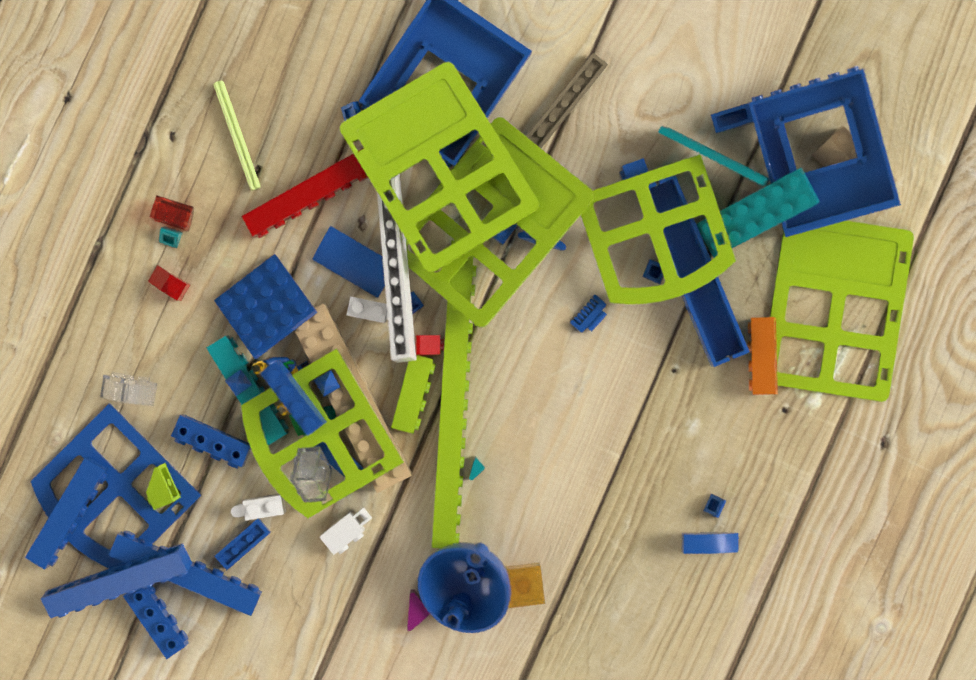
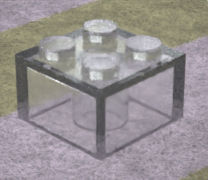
M320 447L298 448L297 455L294 457L293 472L290 474L291 483L295 486L303 502L326 501L332 474V468Z

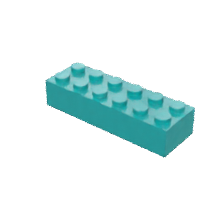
M801 167L721 210L720 214L733 249L818 204L820 201ZM704 219L696 225L713 258H715L718 252L707 219ZM722 233L715 234L718 245L725 244Z

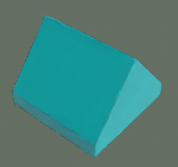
M164 226L160 229L159 242L177 248L183 232Z

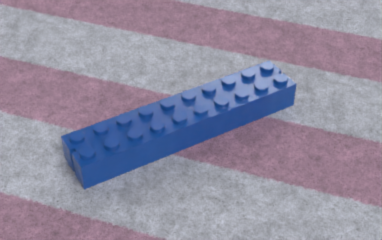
M676 175L649 184V190L658 213L687 204ZM694 218L663 229L679 278H684L711 261ZM719 277L681 296L711 367H716L730 361V359H735L750 352Z

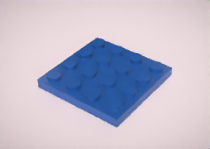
M276 254L214 300L255 359L259 358L318 313Z

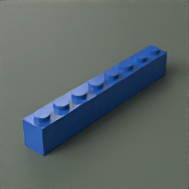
M125 530L117 534L109 556L127 563L168 548L165 546H155L151 540L146 538L141 540L135 537L134 533ZM192 561L193 564L186 575L181 577L174 576L168 580L249 616H252L262 594L258 586L250 583L246 585L235 576L223 575L224 572L219 569L213 568L211 570L200 561Z
M182 543L49 589L41 597V601L50 619L57 616L61 618L71 611L79 612L86 606H96L104 600H114L121 594L126 593L128 595L139 588H149L156 582L164 583L171 579V577L184 576L188 573L193 563Z

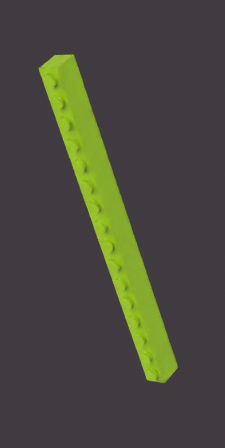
M451 240V245L456 243L455 240ZM473 256L466 261L450 280V285L470 303L471 296H475V285L472 284V277H476L477 265H473V258H475ZM448 301L432 548L438 549L450 544L459 543L460 533H456V525L460 526L461 514H457V507L462 504V495H458L459 487H463V476H460V468H464V457H461V449H465L466 438L462 437V430H466L467 418H463V413L468 410V399H464L465 392H469V380H466V372L470 373L471 361H467V353H471L472 342H468V335L472 334L473 323H469V319Z

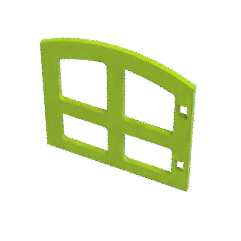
M701 154L593 190L594 200L581 214L610 303L648 304L676 298L711 282L736 262ZM690 171L699 200L663 213H658L649 190V184ZM703 175L706 187L699 188L696 177ZM634 190L643 212V219L603 232L593 207L594 203ZM705 215L718 254L700 269L684 278H679L663 229L667 226ZM720 232L725 242L722 245H718L715 234ZM643 234H649L665 283L651 287H621L608 252V247Z
M338 349L331 351L292 375L327 421L312 434L306 435L276 454H272L262 428L260 411L280 399L272 388H269L241 405L247 439L260 469L280 496L306 518L312 517L404 463ZM330 369L336 370L355 402V406L333 420L328 418L309 386L310 381ZM360 419L366 421L385 453L382 459L363 470L358 469L339 437L341 430ZM325 442L344 473L345 480L319 496L310 499L288 479L281 470V466L319 443ZM380 463L384 469L374 474L371 468ZM329 493L333 499L323 504L320 498Z

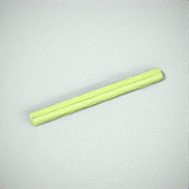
M223 81L215 82L214 88L247 182L252 191L260 188V183Z

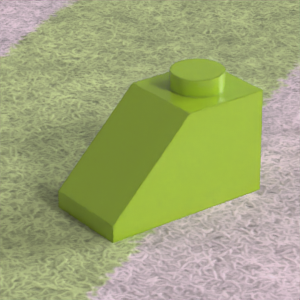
M165 463L154 468L146 491L147 500L154 510L181 498Z

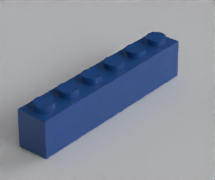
M90 457L84 458L25 556L26 559L44 570L55 565L59 558L56 555L59 550H63L69 541L67 540L70 533L73 534L78 527L77 520L87 512L88 507L86 505L89 500L93 501L98 493L96 489L99 484H103L108 476L106 472L109 468Z

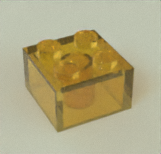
M540 562L505 567L511 586V599L508 608L545 604Z

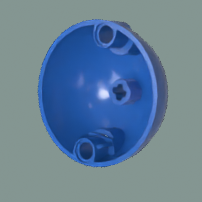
M460 542L444 546L429 556L419 571L418 591L422 603L433 618L442 625L458 632L479 633L493 628L504 618L511 599L509 575L501 560L493 552L489 551L484 543Z

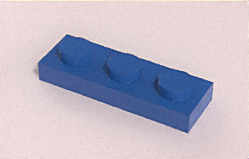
M258 518L214 557L228 570L269 535L271 531Z

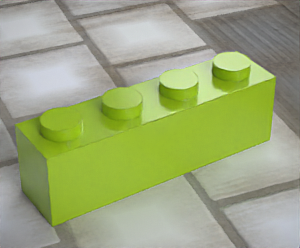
M416 355L415 361L408 362L391 428L414 434L415 430H419L421 419H418L420 411L424 412L426 401L423 400L425 393H429L431 382H428L429 375L434 374L436 364L433 363L434 359Z

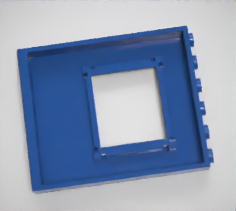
M427 0L360 98L359 103L362 105L360 108L364 110L402 88L429 50L443 61L452 63L458 71L477 83L471 93L488 119L531 56L532 51L458 0ZM476 130L471 131L439 151L448 168L450 166L455 167L477 136L478 132Z
M859 66L847 69L848 73L840 75L839 72L829 74L828 79L823 81L820 78L809 80V85L803 87L801 83L789 86L790 90L782 92V89L770 92L771 96L763 98V95L751 98L752 102L748 103L770 183L797 170L784 123L841 106L845 110L857 158L805 172L820 202L782 222L785 237L901 205L864 68L859 69Z

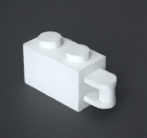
M350 296L347 316L386 323V320H388L387 304Z
M280 494L245 499L242 501L243 504L235 505L231 509L232 516H245V520L286 513L285 501Z
M362 508L355 515L350 511L321 534L320 539L333 555L337 552L342 554L349 548L348 543L352 540L357 542L364 536L362 533L365 530L363 525L372 517L365 508ZM359 515L364 519L361 523L356 518Z

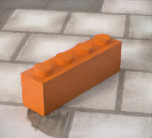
M751 318V322H748V334H751V341H748L749 353H752V360H749L748 363L749 372H752V379L749 380V391H752L753 395H777L776 318Z

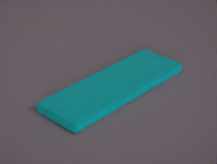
M661 126L658 133L760 185L767 186L770 180L768 177L669 127Z

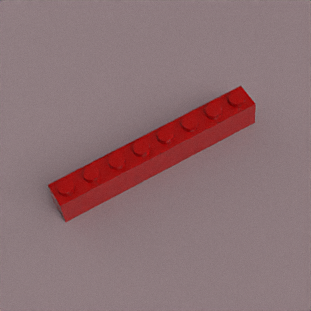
M353 153L241 217L252 237L258 236L260 239L269 234L268 230L275 227V229L284 226L287 219L292 218L294 220L300 217L305 209L312 210L316 208L321 200L325 199L328 201L334 198L337 191L342 189L344 192L352 187V183L357 180L362 182L368 176Z

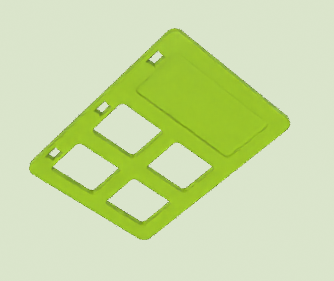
M444 62L340 125V132L421 265L429 273H433L534 213L539 208V201L457 69L450 62ZM476 130L494 159L461 180H456L439 154V151L471 131ZM357 140H359L362 146L364 147V149L360 150V152H358L355 145L353 144V142H356ZM422 160H427L444 189L412 209L406 210L389 184V181ZM504 174L521 203L491 222L483 224L468 201L466 194L497 175ZM389 190L395 198L390 203L384 194ZM452 203L456 206L471 233L441 252L433 254L416 228V224ZM419 241L422 242L426 249L422 253L419 252L415 245Z
M502 117L495 118L491 126L539 201L537 211L515 224L534 238L536 245L515 269L507 266L482 243L443 266L439 272L429 273L425 271L417 256L408 250L409 243L406 240L408 267L480 328L486 327L595 197L592 189ZM481 136L451 170L456 180H461L494 159L487 146L485 147L481 144L483 142ZM499 174L475 188L479 194L493 204L492 210L481 221L483 224L491 222L521 203L504 174ZM440 183L427 199L442 191L443 185ZM441 209L416 224V228L420 231L428 221H433L456 242L470 234ZM472 256L502 280V285L481 309L476 308L450 285V280Z
M847 220L785 237L783 230L770 317L776 318L777 364L783 336L819 341L824 344L820 373L817 378L777 371L778 386L884 402L889 398L914 235L911 231ZM900 252H906L905 263H899ZM791 286L831 292L832 296L826 327L791 323L785 320L789 288ZM847 295L886 300L888 302L882 336L842 330L841 325ZM891 310H897L895 322L890 321ZM840 345L880 352L875 386L870 387L834 380L837 351ZM882 368L888 369L886 380L880 379Z

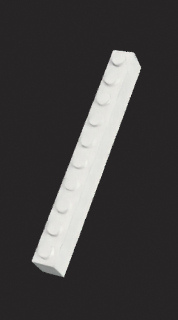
M399 174L390 179L389 184L402 203ZM390 190L384 193L389 203L395 199ZM377 193L391 359L397 363L415 361L416 349L406 238Z

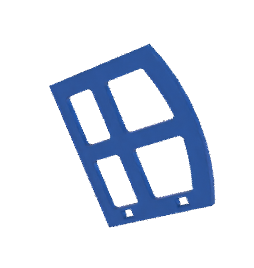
M110 403L31 480L36 497L49 518L58 503V499L51 487V482L78 455L83 458L90 457L109 468L106 472L108 476L105 480L108 483V487L88 506L85 515L77 520L78 527L74 533H70L67 537V540L76 549L109 569L125 562L109 556L110 549L85 534L84 530L118 496H121L149 524L148 529L138 538L141 540L146 538L153 543L202 496ZM110 423L114 424L141 452L140 456L122 473L118 472L92 446V441ZM165 463L176 487L181 492V498L176 500L164 513H159L132 486V482L150 464L157 467ZM179 502L184 507L175 514L171 509Z

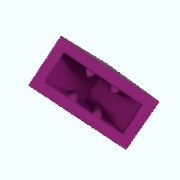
M413 589L410 590L407 631L413 630L430 615L422 603L420 595Z

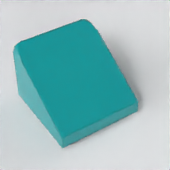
M476 456L469 475L470 480H474L485 470L484 464Z

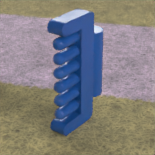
M593 295V299H590L592 304L587 302V306L580 310L584 316L577 313L579 318L574 317V320L570 322L581 333L586 328L592 332L607 315L602 311L606 307V303L597 295Z

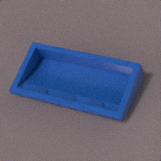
M330 226L312 260L379 298L385 287L383 256Z

